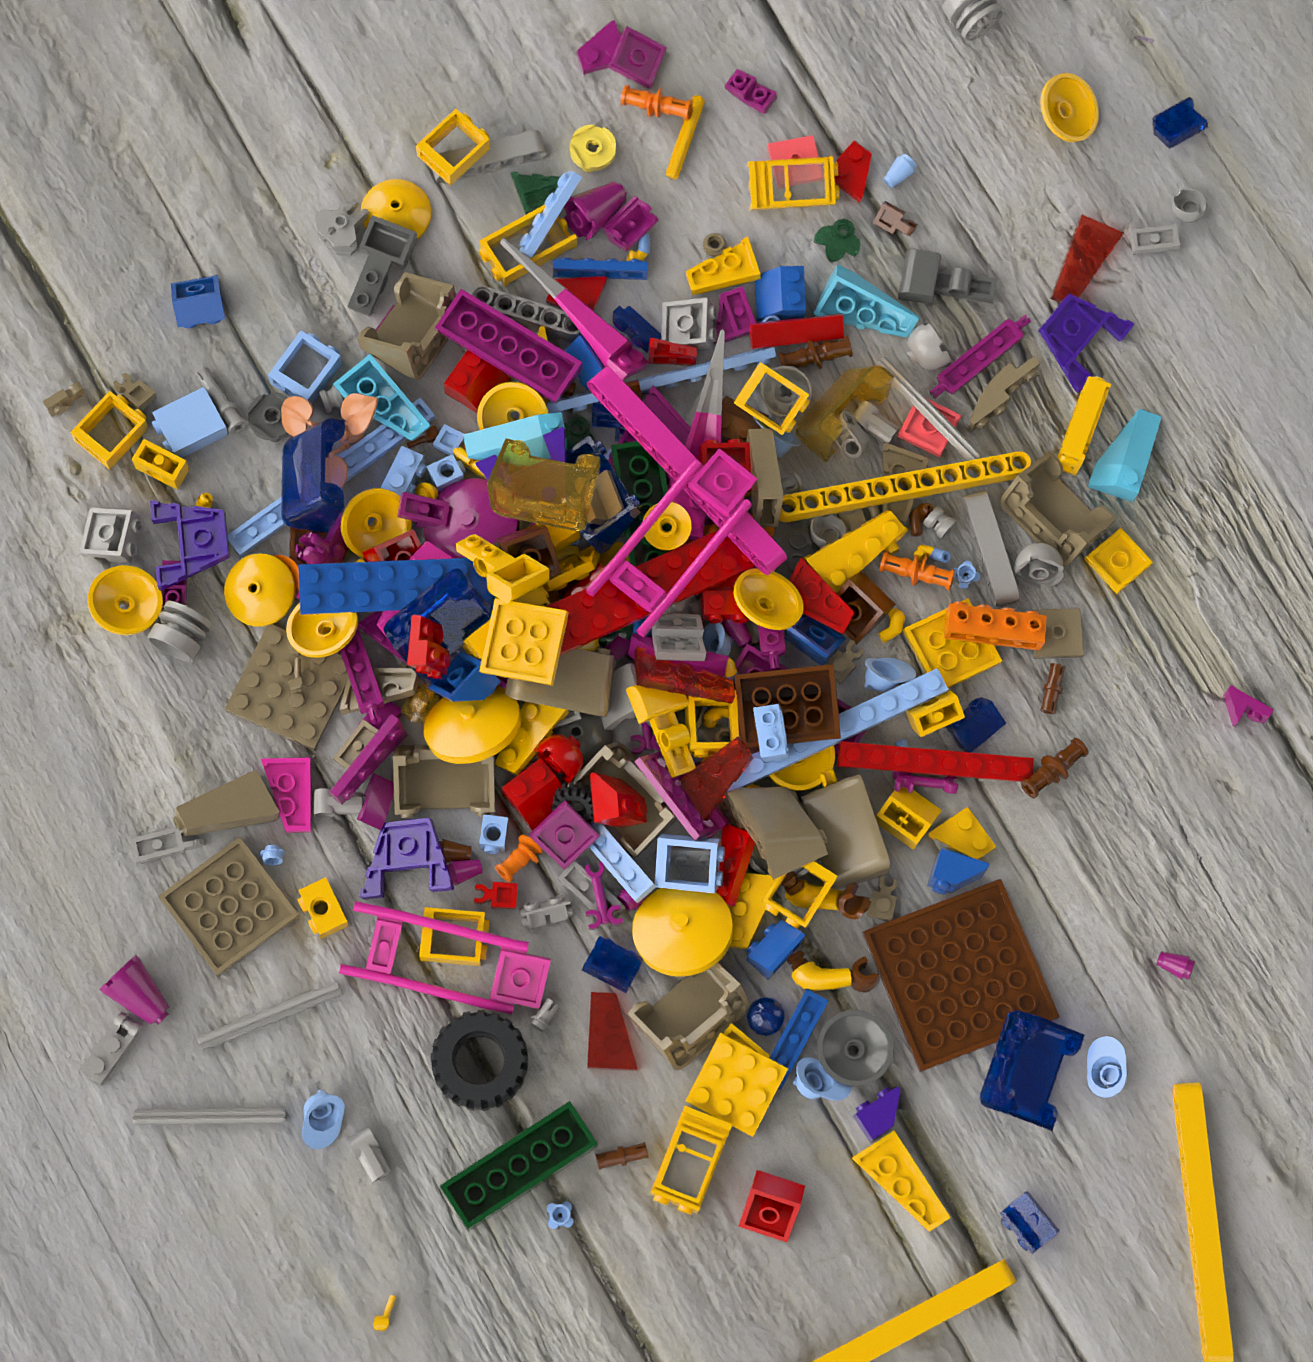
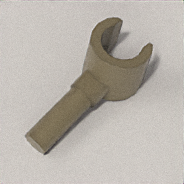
M300 658L295 659V678L288 680L292 694L301 692L304 689L301 678Z

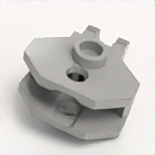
M351 200L343 209L321 210L315 216L319 240L336 254L352 255L358 249L356 234L359 232L358 227L367 219L370 212L363 209L352 218L350 215L357 209L359 204L355 200Z

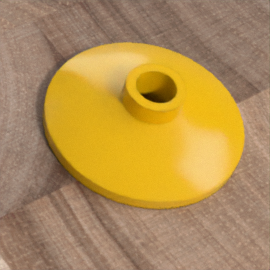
M671 502L644 536L657 549H676L682 546L690 536V516L682 506ZM657 504L653 505V506L646 512V514H645V516H644V518H643V521H644L645 518L650 514V512L654 509V507H655ZM664 524H670L672 529L665 532L662 527Z

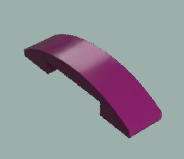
M634 633L632 634L628 651L630 657L649 668L666 674L673 673L682 678L699 680L723 678L729 658L728 656L706 651L705 661L656 660L653 638L642 637Z

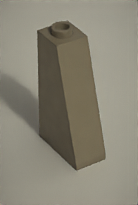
M748 429L746 442L750 443L751 474L757 478L750 492L752 516L761 527H778L784 495L773 429Z
M256 769L175 807L173 822L178 831L182 830L185 836L273 822L278 820L279 810Z

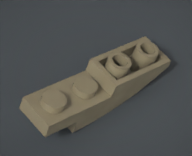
M1035 356L1017 369L1009 363L990 381L981 394L968 426L970 433L975 429H983L988 425L989 419L992 416L996 415L998 417L1008 409L1007 404L1010 396L1020 388L1019 384L1025 380L1029 382L1037 376L1040 362Z

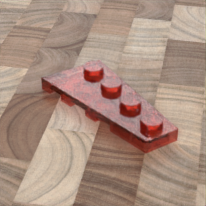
M1082 214L1078 219L1050 299L1061 303L1068 294L1079 298L1124 232Z
M636 647L634 660L637 686L689 695L695 698L710 699L717 702L733 703L735 698L733 680L706 670L694 671L689 664L683 662L677 665L666 660H656V656L644 653V648Z

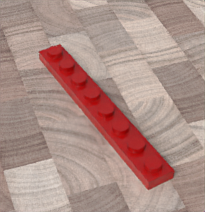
M839 742L838 767L1021 782L1033 775L1034 758Z

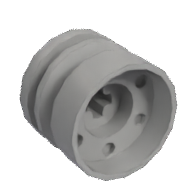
M945 0L942 6V10L951 22H957L956 28L959 32H962L961 34L966 41H971L986 33L999 21L1004 12V9L997 3V0Z
M785 365L772 369L809 394L807 399L811 400L812 389L810 381L802 371L793 366ZM766 374L761 382L760 390L763 403L770 412L777 416L786 417L800 395L789 389L791 392L790 396L786 394L783 397L780 396L782 391L779 388L783 384Z
M167 601L164 605V609L167 612L162 611L159 614L160 619L167 625L155 623L147 636V640L166 654L184 662L192 663L200 650V646L193 638L205 640L207 637L205 632H209L213 625L193 608L174 601Z

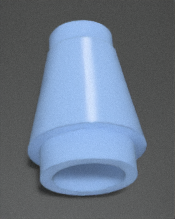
M903 153L901 157L897 156L883 181L893 189L915 172L914 169L917 167V164L911 157Z

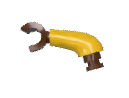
M794 871L787 873L781 882V885L785 886V898L795 907L806 909L810 908L823 887L810 884L807 880H800ZM854 882L847 885L844 892L843 890L830 888L818 909L839 910L843 916L849 919H859L868 911L871 901L868 897L855 895L859 885Z
M802 951L795 952L787 958L788 964H792L791 969L793 972L791 977L793 981L801 988L811 991L852 986L858 992H868L878 985L881 978L878 973L873 972L871 975L866 976L859 972L866 968L868 960L865 956L855 961L851 970L849 968H821L815 962H809L807 958H803L804 953Z

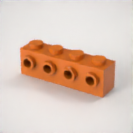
M958 601L950 603L946 609L944 639L1040 651L1045 644L1047 615H1040L1037 611L1016 612L1013 608L992 609L989 605L969 606L965 602Z

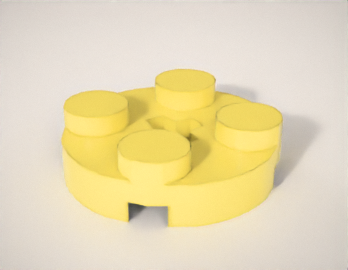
M590 124L582 126L574 132L570 142V156L573 162L582 168L583 171L590 173L602 170L615 159L616 141L608 129L604 127L602 129ZM589 144L593 146L598 145L597 151H588Z

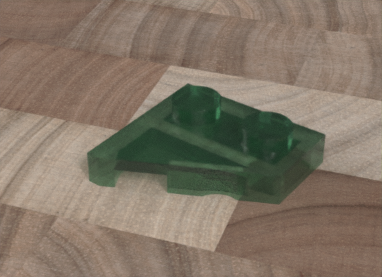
M517 171L510 172L525 215L543 206L551 193H555L558 188L559 176L545 177L542 174L534 173L530 176L518 174Z

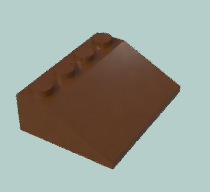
M833 664L735 675L742 749L759 747L753 708L779 704L782 709L787 744L841 739L835 668Z

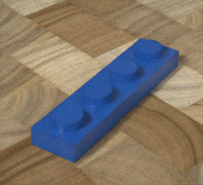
M562 257L558 260L553 259V278L605 276L607 279L647 280L648 262H643L639 259H632L630 261H619L617 259L596 261L593 258L572 260L567 257Z
M808 989L803 994L769 1057L789 1068L778 1088L779 1090L782 1089L828 1003V1000Z

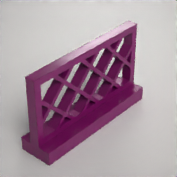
M661 751L641 756L634 761L694 841L706 836L712 838L729 823L728 819L692 772L671 778Z

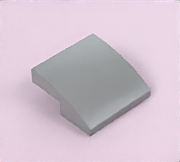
M664 613L652 627L656 660L705 661L706 650L702 639L704 629L700 614Z
M632 663L622 666L612 673L607 717L601 716L604 730H613L624 719H633L636 716L626 689L630 686L639 684L635 667Z

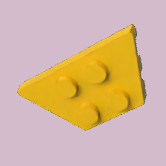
M600 542L558 561L562 574L550 577L548 583L542 585V587L546 591L553 589L556 591L563 589L567 586L568 582L574 579L581 580L586 578L589 572L595 570L603 553Z

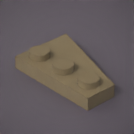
M885 442L883 443V477L926 468L929 458ZM898 483L901 490H908L906 484ZM914 499L882 504V513L887 510L892 511L897 519L905 525Z
M372 668L384 703L416 695L421 673H417L415 668ZM349 676L339 709L342 715L360 710Z

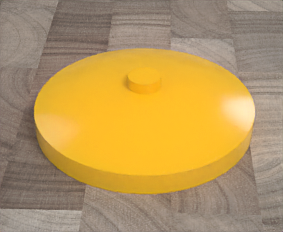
M498 685L495 691L484 700L452 702L443 697L435 704L426 717L424 737L431 752L441 760L456 764L482 761L503 750L515 738L521 726V710L517 700L506 695L505 688Z
M660 888L650 894L638 908L633 920L632 934L640 957L651 968L670 976H691L713 967L726 954L733 937V921L726 902L716 892L708 893Z

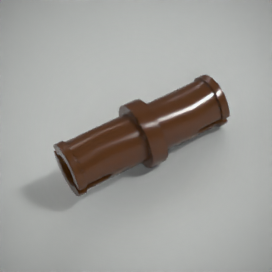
M1050 664L1048 680L1043 686L1045 693L1040 711L1046 714L1056 713L1059 694H1062L1063 688L1061 684L1066 667L1061 664Z
M645 1142L624 1148L623 1146H618L616 1150L595 1154L599 1170L619 1164L626 1166L627 1162L649 1158Z

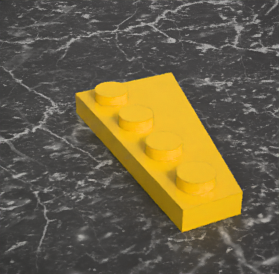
M887 510L862 524L856 530L844 534L840 539L831 544L828 543L821 547L819 551L809 554L803 559L837 593L849 578L864 569L906 528L892 511Z
M525 701L521 709L522 721L520 729L510 744L500 751L494 764L501 769L519 775L537 753L534 752V749L545 738L551 736L553 728L568 715V710Z
M892 1131L852 1157L862 1169L929 1232L951 1218L895 1131Z

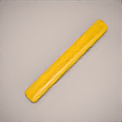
M694 95L691 98L693 100V110L690 119L683 121L665 173L669 179L679 178L705 103V99L700 95Z

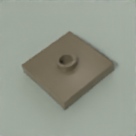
M1080 608L1032 610L1039 612L1040 615H1047L1045 644L1040 651L1033 650L1034 659L1083 657Z

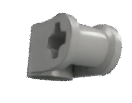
M844 410L834 421L826 422V432L847 458H858L868 447L869 438L849 411ZM852 442H855L859 448L855 447Z

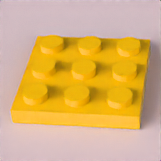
M969 598L961 601L967 603L969 606H973ZM946 609L903 629L924 672L928 673L938 668L948 688L1002 663L1001 657L992 644L944 639Z
M495 599L479 672L553 686L569 612L513 601L506 603L500 599Z
M720 1033L686 1102L754 1137L789 1068Z

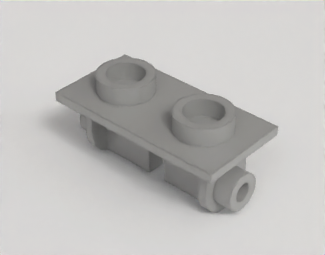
M671 845L670 865L710 867L711 849H691V847Z
M555 895L548 898L549 901L539 903V901H532L524 904L523 908H519L521 915H526V917L522 918L524 928L529 927V929L547 925L545 915L550 916L551 923L568 920V917L573 916L571 906L566 907V905L571 904L568 896Z

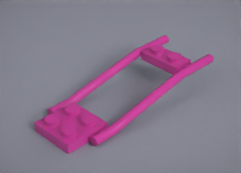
M721 449L716 451L704 467L698 460L694 459L619 552L586 589L587 594L593 597L609 579L612 584L646 611L651 612L637 629V633L645 637L752 506L751 502L743 497L756 483L757 478ZM687 484L690 489L729 518L666 594L661 587L628 561L624 560Z
M355 901L353 911L378 917L366 969L341 964L339 974L391 984L511 1015L514 1004L540 1009L551 959L527 954L529 942L506 938L405 911ZM402 922L501 946L490 999L392 975L391 970Z

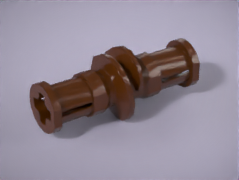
M844 336L842 340L829 341L822 345L818 341L816 346L809 340L807 348L797 349V351L785 354L780 352L779 359L781 366L803 368L816 363L819 369H822L823 361H832L835 358L847 355L853 357L849 337Z
M1074 737L1071 740V744L1064 750L1059 751L1055 757L1050 755L1043 756L1041 759L1042 767L1036 770V773L1029 779L1021 781L1023 791L1029 797L1035 799L1039 796L1038 792L1044 787L1049 786L1052 782L1059 783L1060 777L1067 779L1069 777L1067 770L1079 758L1086 757L1089 754L1086 745L1080 739Z

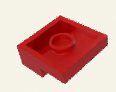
M712 439L705 440L699 446V462L703 466L718 449H721L751 473L749 442H743L742 439L728 440V443H719V440Z
M739 576L700 593L702 620H709L710 623L733 620L734 623L738 624L750 621L740 610L734 598V585Z
M412 615L407 665L415 668L417 673L427 674L429 678L440 679L442 675H447V668L451 661L449 650L441 647L444 639L441 625L421 615Z

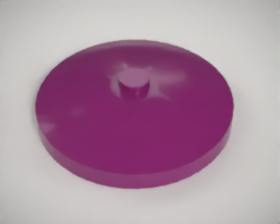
M470 478L452 483L438 493L436 500L450 503L446 526L423 527L426 542H430L452 558H467L456 551L457 542L476 534L491 544L497 543L496 538L519 531L520 519L488 480Z

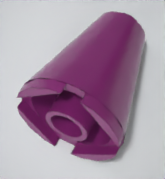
M611 182L570 196L563 207L566 212V216L563 218L569 229L579 238L582 236L586 237V241L593 238L625 203L626 190L621 184Z
M137 954L99 989L104 995L150 1025L154 1021L159 1024L169 1015L166 1011L169 1005Z

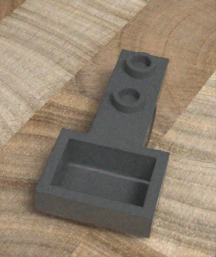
M371 216L359 246L361 252L369 255L348 303V309L371 317L378 297L386 287L388 273L392 264L406 268L416 244V232L376 216Z
M910 249L906 252L898 299L933 305L934 295L937 294L993 304L997 278L974 275L971 270L966 268H954L952 271L939 269L941 254L937 252Z

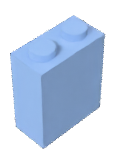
M205 387L152 412L155 421L151 423L157 435L163 434L165 441L162 444L165 450L181 458L228 435L226 426Z

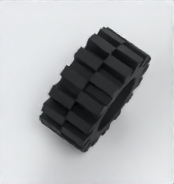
M574 781L569 783V787L566 783L563 784L562 788H558L556 794H554L552 811L564 800L567 802L571 800L579 801L584 804V809L577 812L591 825V821H594L590 786L586 785L583 788L582 782H578V786H574Z

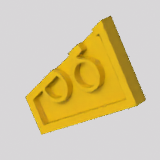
M748 236L733 248L729 246L713 259L708 258L686 271V278L692 296L760 279V271Z
M745 873L735 907L728 905L733 921V937L729 948L748 949L751 946L766 912V909H764L766 904L762 900L775 881L770 875Z

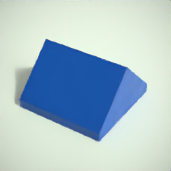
M804 613L793 627L787 629L785 639L820 666L824 665L846 640L836 630Z

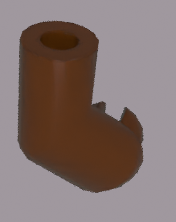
M921 503L909 514L911 536L916 537L923 534L922 523L933 511V506L930 503Z

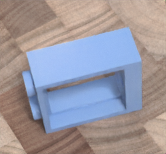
M300 331L268 374L270 384L290 397H303L312 405L318 398L319 391L326 387L342 365L340 352L331 345L325 346L320 343V339L314 334H306ZM303 344L329 359L309 389L283 374V371Z
M779 704L753 708L762 760L766 763L790 759L783 713Z
M662 833L658 837L656 887L715 893L718 886H722L723 871H719L720 862L724 861L725 847L721 846V839L703 837L694 841L691 836ZM671 845L711 849L709 883L669 879Z

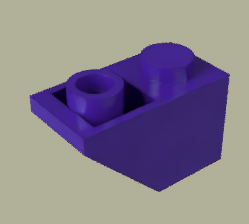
M888 1086L877 1094L879 1099L873 1103L867 1100L856 1107L858 1112L853 1118L869 1142L875 1140L894 1126L900 1096L898 1086L893 1090Z

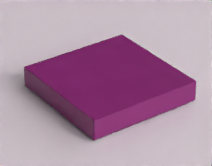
M626 26L608 68L649 89L653 84L667 47Z
M566 800L529 834L564 870L600 837V833Z

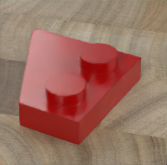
M854 140L835 161L838 164V176H834L836 186L838 185L841 190L860 203L864 194L872 153Z
M605 276L555 279L593 311L607 283V277ZM548 294L546 303L562 309L555 299Z
M650 338L648 364L696 365L697 348Z

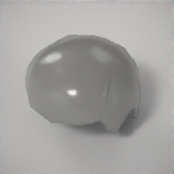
M1193 188L1180 189L1176 195L1172 196V211L1178 219L1184 222H1194L1200 219L1207 210V199L1199 190Z
M834 514L814 517L811 520L810 535L813 543L819 548L828 543H833L847 533L843 520Z

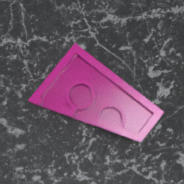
M311 758L261 759L286 833L311 832Z

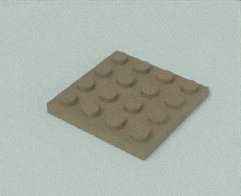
M273 624L267 625L225 710L315 751L344 693L348 674L342 656L338 653L320 658L304 656L292 647L286 630ZM300 658L301 678L304 689L301 692L292 694L288 680L295 678V659Z
M238 837L158 896L217 977L300 917L241 837Z

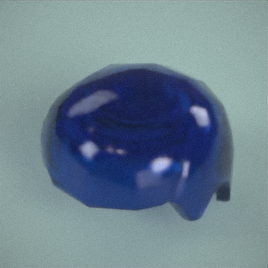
M766 996L754 1000L748 1008L746 1016L749 1028L756 1034L764 1036L777 1033L785 1020V1011L782 1004L775 998Z

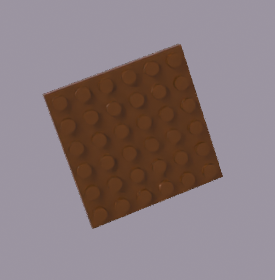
M1001 879L862 932L919 1072L931 1069L1060 1017Z

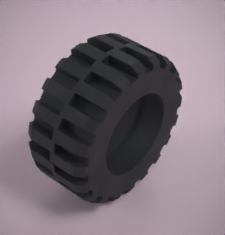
M477 1010L476 1013L464 1012L462 1016L458 1018L455 1016L449 1020L450 1023L446 1027L443 1026L437 1039L435 1038L433 1042L430 1060L435 1082L442 1091V1094L453 1101L455 1105L466 1107L467 1110L472 1111L475 1109L487 1111L489 1108L495 1106L498 1108L504 1105L505 1101L511 1100L516 1095L515 1093L518 1089H521L528 1071L527 1046L521 1032L513 1026L509 1019H504L495 1012H492V1014L486 1013L485 1010ZM476 1037H485L493 1040L501 1048L504 1056V1064L500 1074L494 1080L485 1084H473L466 1081L456 1068V1055L459 1048L467 1040Z

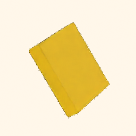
M1121 527L1085 557V561L1116 594L1153 564V561Z

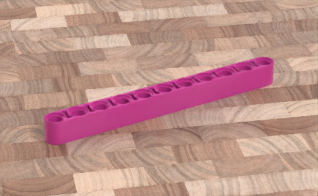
M605 367L587 382V386L592 394L675 481L696 459L612 369ZM686 484L683 490L721 528L729 517L724 516ZM748 512L744 514L727 535L765 575L771 574L787 560L783 549Z

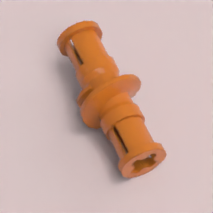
M625 85L621 94V105L626 106L629 104L641 109H647V116L649 117L656 115V117L660 118L663 112L666 115L683 117L684 120L688 121L693 110V100L688 99V101L675 99L672 96H663L662 88H659L657 93L654 94L646 90L632 89L630 85Z
M888 551L884 552L879 572L882 573L888 571L898 574V576L910 577L912 586H915L921 580L927 584L946 587L948 591L951 589L955 576L954 569L949 571L938 568L935 565H927V557H924L922 562L919 563L917 554L914 561L906 557L901 558L890 555ZM887 562L899 564L900 567L887 564ZM934 575L947 577L948 580L935 577Z
M520 835L518 837L519 847L513 850L510 856L501 864L495 866V870L505 881L510 883L513 880L512 876L521 868H524L529 860L536 864L539 862L536 854L541 855L543 852L542 848L530 836Z

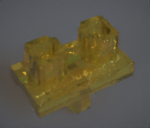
M425 680L421 687L418 686L417 693L414 696H410L401 709V712L406 714L408 720L413 723H423L439 699L435 692L428 688V685L431 683Z

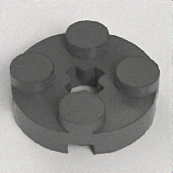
M280 393L262 394L252 401L248 409V421L255 435L271 442H278L289 435L283 427L281 407L287 399L286 396ZM276 412L277 420L268 421L267 414Z

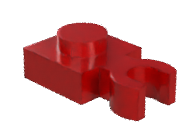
M493 882L492 889H488L483 884L475 885V890L484 892L482 898H474L475 904L481 905L491 901V908L516 910L518 883Z

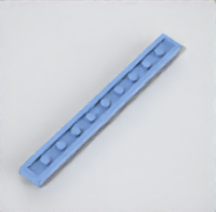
M764 347L724 357L723 374H725L724 370L733 368L734 371L748 368L747 364L756 362L757 365L760 362L763 364L770 363V358L776 357L774 347ZM711 361L636 380L640 384L642 394L649 393L653 385L655 388L665 385V388L678 386L679 381L688 379V382L702 380V375L708 373ZM591 391L561 398L557 404L552 401L546 402L549 413L561 412L562 415L564 414L563 410L573 408V411L587 409V404L596 402V406L603 405Z
M421 397L412 403L428 423L435 419V415ZM382 424L339 456L345 460L348 466L347 481L407 438ZM315 475L309 476L228 534V542L240 557H243L289 524L293 509L303 514L327 496L319 488Z
M938 668L840 713L841 739L787 744L790 759L765 763L759 751L718 770L717 775L726 792L735 788H744L947 693L949 689Z

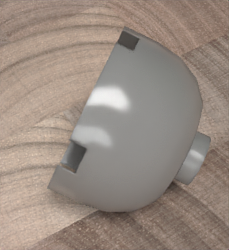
M924 322L911 332L907 342L909 352L906 355L913 365L917 363L923 369L937 370L951 362L947 350L942 352L943 347L941 344L943 343L930 324Z
M1034 543L1026 546L1016 558L1015 575H1017V580L1019 583L1031 588H1041L1039 584H1048V587L1056 585L1064 576L1062 556L1055 547L1049 544Z

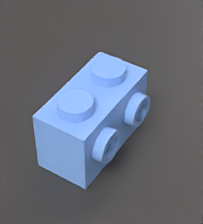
M401 446L381 488L393 491L401 496L402 492L414 494L416 489L415 483L418 477L421 478L426 469L424 455Z

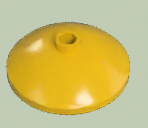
M1061 73L1048 80L1041 95V109L1044 120L1050 130L1057 137L1067 142H1079L1088 138L1094 132L1099 116L1097 100L1090 86L1082 78L1071 73Z
M391 179L375 185L366 194L361 206V211L366 209L370 212L367 219L363 222L365 229H367L373 215L416 232L417 239H419L426 232L431 222L432 211L428 196L418 185L407 180ZM397 203L399 207L393 208L392 204Z
M505 382L493 387L481 400L477 413L479 430L535 415L548 414L549 411L543 397L530 386L520 382ZM513 411H517L520 414L519 419L512 417Z
M371 488L357 494L348 503L341 519V533L345 544L354 554L365 559L362 552L411 530V520L397 517L400 496L388 489ZM373 517L374 522L368 525L369 518Z
M262 553L248 555L239 560L228 573L224 586L225 601L230 612L242 623L255 627H264L280 621L291 609L296 593L295 580L289 567L277 557ZM256 584L257 591L253 593L251 587Z
M121 565L108 568L93 580L89 588L88 608L93 619L102 628L114 634L134 635L147 630L156 622L162 609V592L159 591L156 580L146 571L137 567ZM125 604L128 608L121 609L120 605Z
M758 568L743 572L735 582V601L743 614L755 624L768 629L784 630L793 627L803 614L801 595L796 587L784 576L774 571L769 575H765Z
M299 603L290 614L287 622L286 632L288 640L292 647L304 656L320 658L332 655L344 648L353 638L358 627V613L301 615Z
M834 745L769 775V778L780 787H787L789 790L805 791L822 783L820 773L833 768L835 762Z

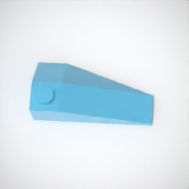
M838 264L828 279L813 312L817 316L842 314L843 324L856 326V328L863 330L864 328L879 330L880 333L907 338L919 320L918 315L858 274Z
M371 354L333 383L344 398L350 394L377 397L378 404L373 418L412 442L431 427Z
M1139 409L1095 464L1088 487L1133 502L1139 493L1162 416Z
M562 413L535 415L464 434L463 438L467 457L483 460L496 455L499 461L513 463V466L521 467V465L533 466L550 459L551 457L543 435L561 427L565 429ZM565 438V449L567 453V443Z

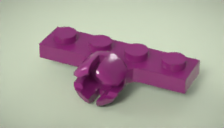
M338 513L325 539L316 533L309 532L304 534L299 541L306 548L303 549L300 545L296 544L297 556L307 564L342 563L349 549L341 533L343 513ZM298 591L296 598L300 600V592Z

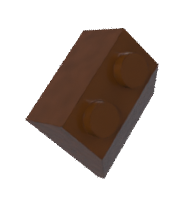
M727 396L722 401L721 443H728V440L742 439L743 442H746L748 429H761V426L751 414L734 404L735 400ZM760 412V413H762L763 415H765L766 417L769 418V415H767V414H765V413H763V412Z
M543 523L496 538L499 549L512 557L517 558L526 554L549 568V578L562 574L548 528Z
M862 571L849 578L837 592L855 612L845 634L855 641L856 645L896 605Z

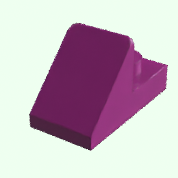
M402 492L397 517L415 521L416 527L419 528L445 527L450 503Z
M1232 685L1229 686L1223 695L1233 727L1239 722L1243 713H1246L1250 720L1264 724L1274 710Z

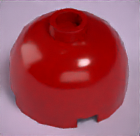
M554 734L545 738L534 749V752H539L537 757L539 759L542 758L555 775L557 773L565 775L562 778L565 782H572L583 767V754L579 749L581 744L573 736L567 738L560 734Z

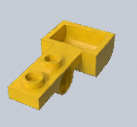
M476 534L470 535L456 543V551L473 561L474 568L481 577H487L488 591L506 603L549 581V568L526 554L514 558Z
M672 673L627 688L626 692L638 723L650 721L671 778L696 770L687 746L690 742L689 731L684 724L678 723L675 712L681 711L689 704L678 676Z

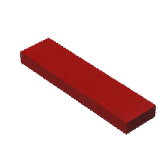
M842 314L749 324L750 345L752 349L807 343L809 340L817 342L844 338Z

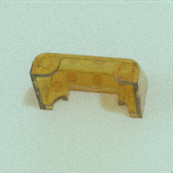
M878 365L848 369L798 421L795 430L796 436L822 460L827 462L834 455L835 451L832 447L842 431V424L837 416L854 398L860 403L862 401L875 400L881 405L889 396L894 375L886 368Z
M506 438L487 481L491 509L504 517L571 531H581L587 522L600 469V457L591 454L580 455L577 457L576 464L531 456L530 449L525 442Z

